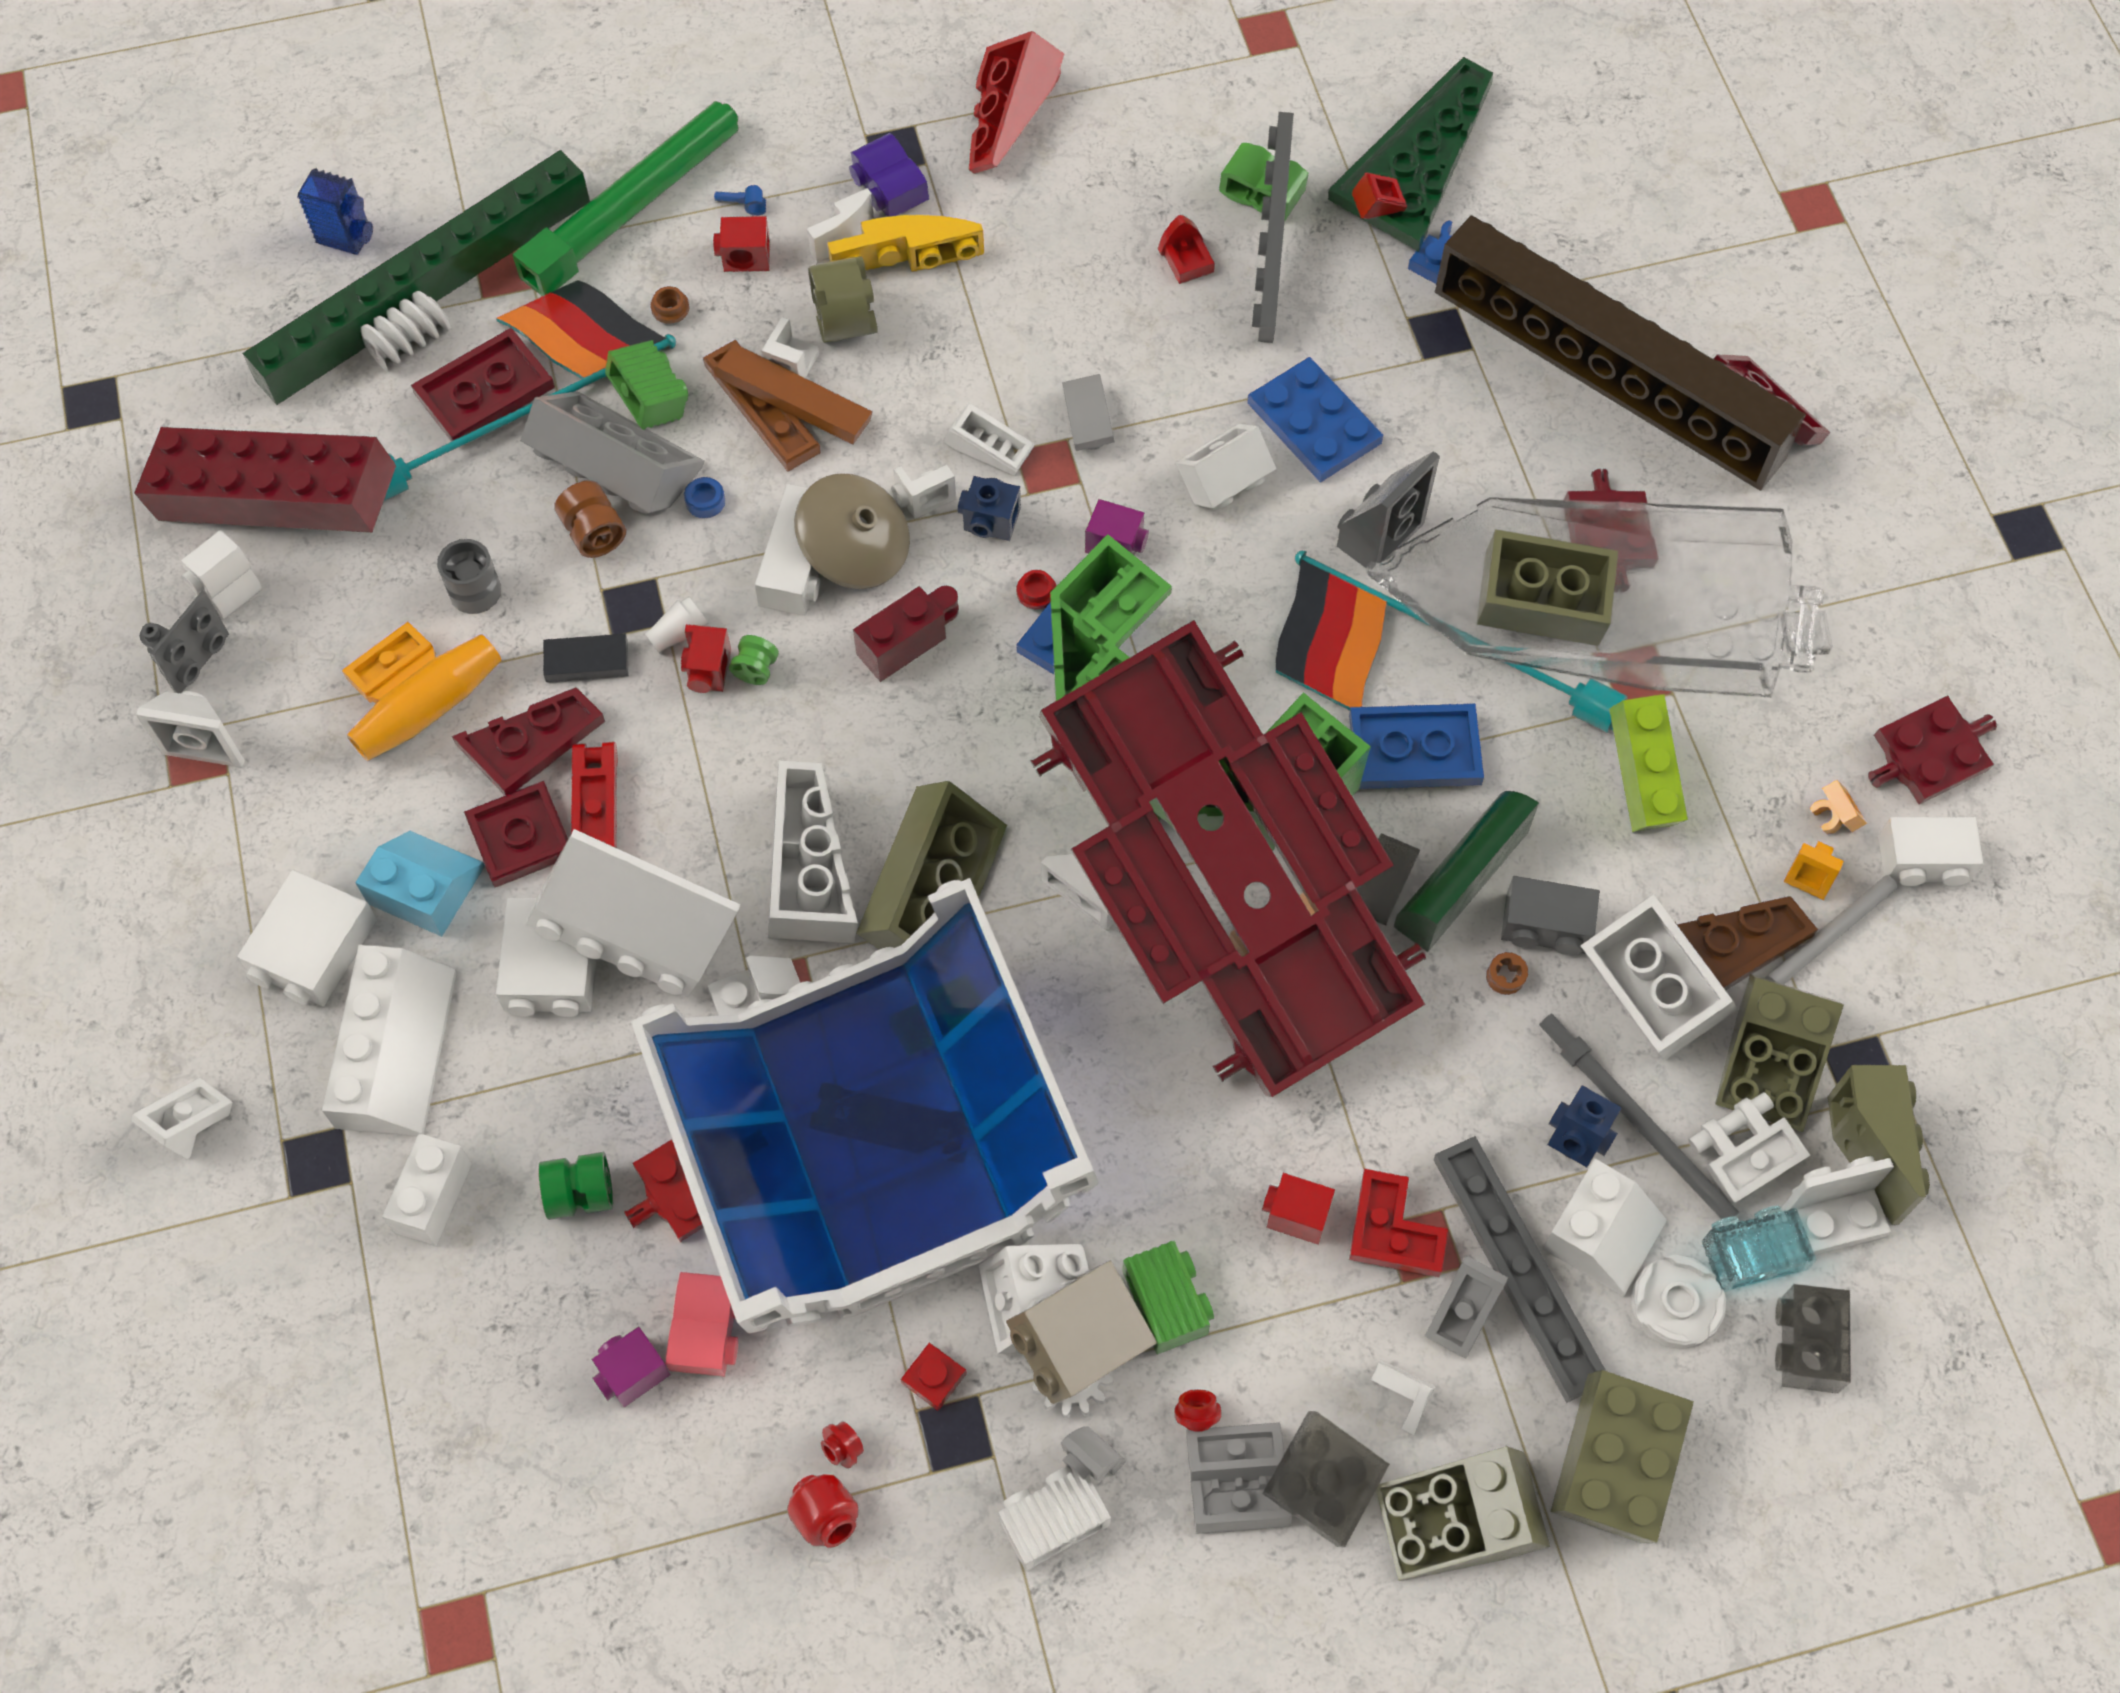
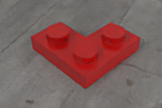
M1364 1168L1349 1260L1440 1278L1448 1229L1403 1220L1409 1177Z

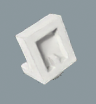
M947 465L935 471H927L914 481L910 480L902 466L893 469L895 485L891 486L893 496L901 508L905 506L908 508L914 519L956 499L955 476Z

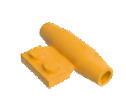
M406 622L342 670L346 679L369 703H376L347 733L349 741L359 754L369 761L414 738L467 698L502 661L499 653L491 642L480 634L436 657L432 644L409 622Z

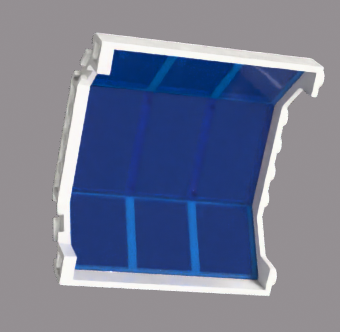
M970 878L962 882L960 880L947 882L941 885L937 892L928 895L935 913L901 946L879 949L870 956V959L856 965L845 964L833 969L829 976L816 982L806 981L796 984L785 995L773 1000L762 999L752 1003L745 1012L737 1015L685 1018L674 1003L668 1006H653L644 1011L642 1017L631 1021L736 1321L748 1333L764 1331L768 1328L767 1325L781 1319L786 1320L788 1327L815 1323L821 1319L819 1313L838 1310L840 1318L859 1315L985 1261L1006 1246H1020L1034 1236L1031 1228L1042 1218L1045 1223L1052 1222L1071 1206L1069 1196L1080 1191L1082 1193L1089 1192L1099 1184Z

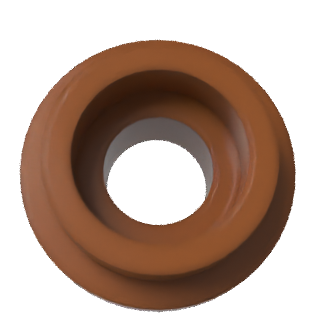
M666 286L657 290L650 304L654 318L666 324H673L683 320L690 309L687 296L673 286Z

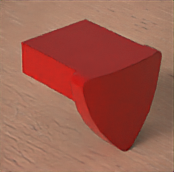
M1178 215L1164 231L1158 245V251L1161 256H1165L1178 283L1181 284L1214 273L1215 262L1203 242L1202 235L1196 224L1189 218Z

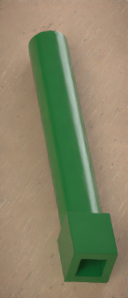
M714 101L552 232L547 227L512 254L519 279L541 296L559 289L579 272L577 263L738 132L737 122L739 119L735 110L726 103L722 104Z

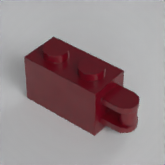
M945 585L927 595L918 586L853 629L856 655L880 682L946 639L945 625L954 620L959 614L958 593L956 589Z

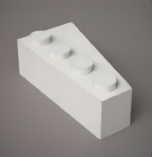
M779 760L768 938L855 943L858 922L855 909L852 906L849 882L843 866L839 837L834 826L833 811L822 763Z

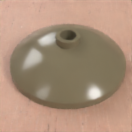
M853 474L829 475L813 483L798 502L794 517L797 542L811 566L828 580L847 588L869 589L889 581L904 565L910 546V533L906 518L895 499L875 482ZM859 516H861L862 518H864V519L866 520L867 524L863 523V522L860 520Z

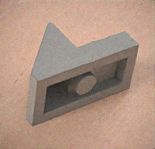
M1466 1255L1425 1337L1466 1359L1508 1277Z

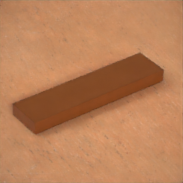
M736 339L703 357L704 366L787 472L821 453L820 445L798 417L714 376L715 366L734 343L741 346Z
M735 343L715 366V377L852 445L871 421L873 411Z

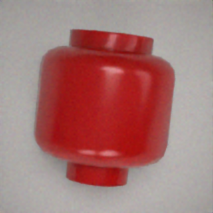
M832 1474L808 1475L802 1478L794 1486L793 1495L787 1506L789 1519L805 1541L812 1546L836 1547L845 1542L855 1531L856 1520L859 1514L858 1504L843 1483Z

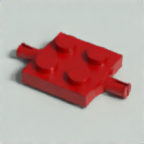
M755 1131L754 1134L736 1145L724 1137L722 1133L692 1136L718 1211L735 1209L758 1195L755 1185L746 1173L744 1163L745 1159L767 1147L758 1131ZM672 1139L632 1163L645 1185L647 1199L624 1211L633 1228L655 1214L670 1225L679 1242L704 1228Z

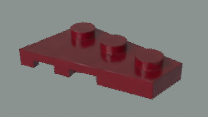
M575 687L529 705L526 712L504 720L503 716L488 722V727L470 734L463 731L453 735L452 738L457 747L505 796L516 792L571 749L573 744H577L602 725L605 719L603 713Z

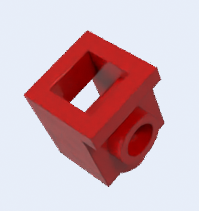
M686 624L684 632L689 648H683L681 671L687 672V687L698 693L710 691L723 692L731 654L727 628Z

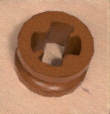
M1504 952L1494 957L1486 971L1488 985L1495 992L1503 995L1518 992L1528 977L1526 962L1521 956L1511 952ZM1503 965H1507L1509 971L1517 972L1512 983L1507 982L1505 976L1497 975Z

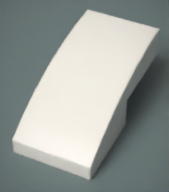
M868 188L834 202V217L807 228L810 253L816 263L829 258L827 242L860 235L862 233L860 222L873 219L872 198Z

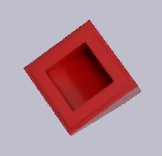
M1365 173L1352 191L1360 217L1363 219L1401 212L1407 208L1395 178Z

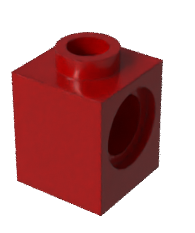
M767 216L721 217L720 233H714L713 247L714 255L721 256L724 272L769 271L770 235Z

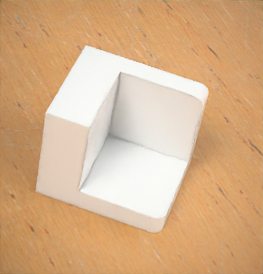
M781 317L762 349V356L806 378L819 356V348L816 345L792 337L790 320Z

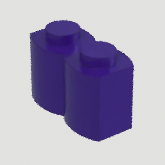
M891 133L851 152L852 165L849 166L851 177L858 187L864 186L869 189L872 206L877 212L882 210L887 217L897 216L929 200L927 180L919 167L907 156L901 144Z

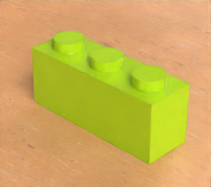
M1665 694L1623 700L1609 708L1632 832L1669 827L1687 821V811Z

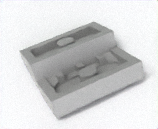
M1280 1422L1212 1427L1200 1432L1186 1429L1196 1534L1291 1526L1292 1515L1286 1480V1458Z

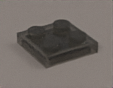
M1308 1411L1262 1494L1336 1547H1346L1390 1464L1317 1411Z

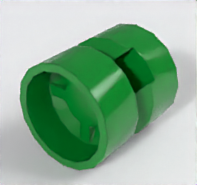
M604 1151L579 1155L576 1162L572 1164L567 1158L539 1162L541 1199L548 1220L574 1216L578 1208H582L586 1214L613 1209L611 1174Z

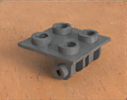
M202 590L170 630L159 624L147 623L142 627L139 638L143 645L147 647L149 655L159 667L161 674L165 677L174 693L181 694L188 685H191L198 678L201 668L210 657L221 650L229 633L208 595Z

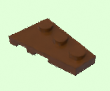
M1791 896L1743 906L1739 911L1717 916L1714 913L1698 916L1697 920L1676 924L1725 990H1728L1749 977L1750 974L1752 975L1812 938L1818 930Z

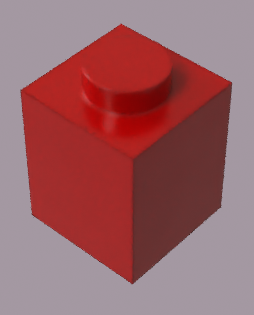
M1283 1173L1279 1186L1270 1184L1265 1197L1262 1211L1270 1213L1266 1228L1319 1245L1336 1189Z

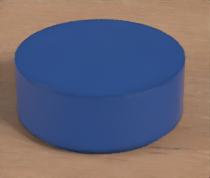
M697 478L691 481L685 488L684 500L686 508L695 517H714L725 506L723 487L713 478Z

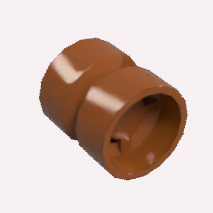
M582 481L573 484L565 489L554 503L555 512L567 531L571 532L569 535L582 556L595 558L606 555L623 542L626 536V527L617 512L611 507V503L599 483Z

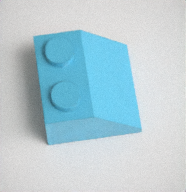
M409 830L378 846L355 883L369 905L442 937L484 869L485 864L482 861Z

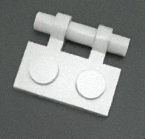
M1765 1092L1752 1100L1744 1098L1734 1105V1111L1718 1121L1711 1119L1700 1127L1701 1131L1688 1139L1690 1146L1697 1154L1712 1146L1720 1155L1718 1159L1708 1164L1706 1168L1731 1204L1736 1203L1811 1156L1785 1117L1771 1126L1767 1124L1762 1114L1774 1108V1104ZM1746 1125L1754 1136L1735 1147L1728 1136Z

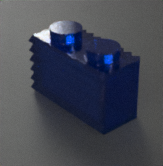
M312 169L300 188L297 198L300 199L299 203L302 204L301 208L304 209L303 213L306 214L305 218L308 219L307 223L310 224L309 228L312 229L311 233H313L315 243L358 255L364 244L371 240L373 234V224L367 220L364 212V199L358 195L352 178L346 180L345 176L339 178L338 174L332 175L331 172L325 173L324 170Z

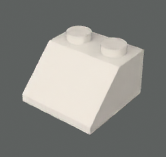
M1595 1158L1542 1249L1619 1295L1624 1296L1667 1219L1635 1181Z

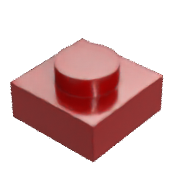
M929 1342L902 1376L901 1384L939 1411L967 1375L965 1368Z

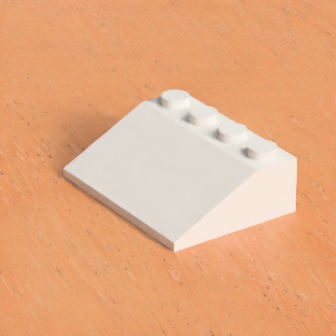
M574 829L541 889L526 926L535 929L539 936L547 940H560L576 947V950L585 957L591 959L601 958L616 965L619 971L628 976H641L655 982L666 993L673 995L682 994L688 997L706 970L741 904Z

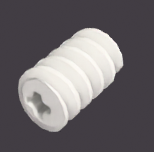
M416 291L412 294L413 303L404 299L399 303L400 311L393 307L387 310V319L382 316L375 317L373 321L375 328L368 324L361 326L360 331L366 348L385 371H388L384 360L387 357L397 365L401 363L398 350H403L409 356L413 355L410 342L414 341L424 348L426 346L424 333H428L434 339L439 338L436 325H441L447 331L452 329L445 313L433 298L420 291Z

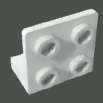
M1867 1156L1847 1164V1169L1832 1172L1830 1167H1822L1810 1171L1803 1176L1804 1180L1792 1190L1793 1194L1781 1207L1800 1258L1885 1238L1891 1233L1874 1190L1894 1168L1891 1158L1875 1161L1873 1156Z
M1081 1244L1006 1246L979 1265L997 1353H1014L1017 1351L1010 1338V1329L1006 1323L1008 1319L1029 1309L1089 1271L1084 1248Z

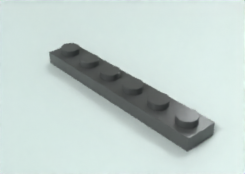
M1279 112L1277 126H1269L1267 149L1275 150L1274 162L1266 161L1264 185L1272 186L1271 197L1263 196L1261 220H1268V232H1260L1258 255L1265 256L1264 268H1257L1255 291L1262 292L1261 304H1254L1252 327L1259 328L1258 342L1273 343L1276 327L1294 113Z
M1476 1136L1436 1153L1433 1160L1493 1270L1508 1277L1503 1288L1566 1403L1582 1396L1587 1375L1600 1370L1606 1371Z

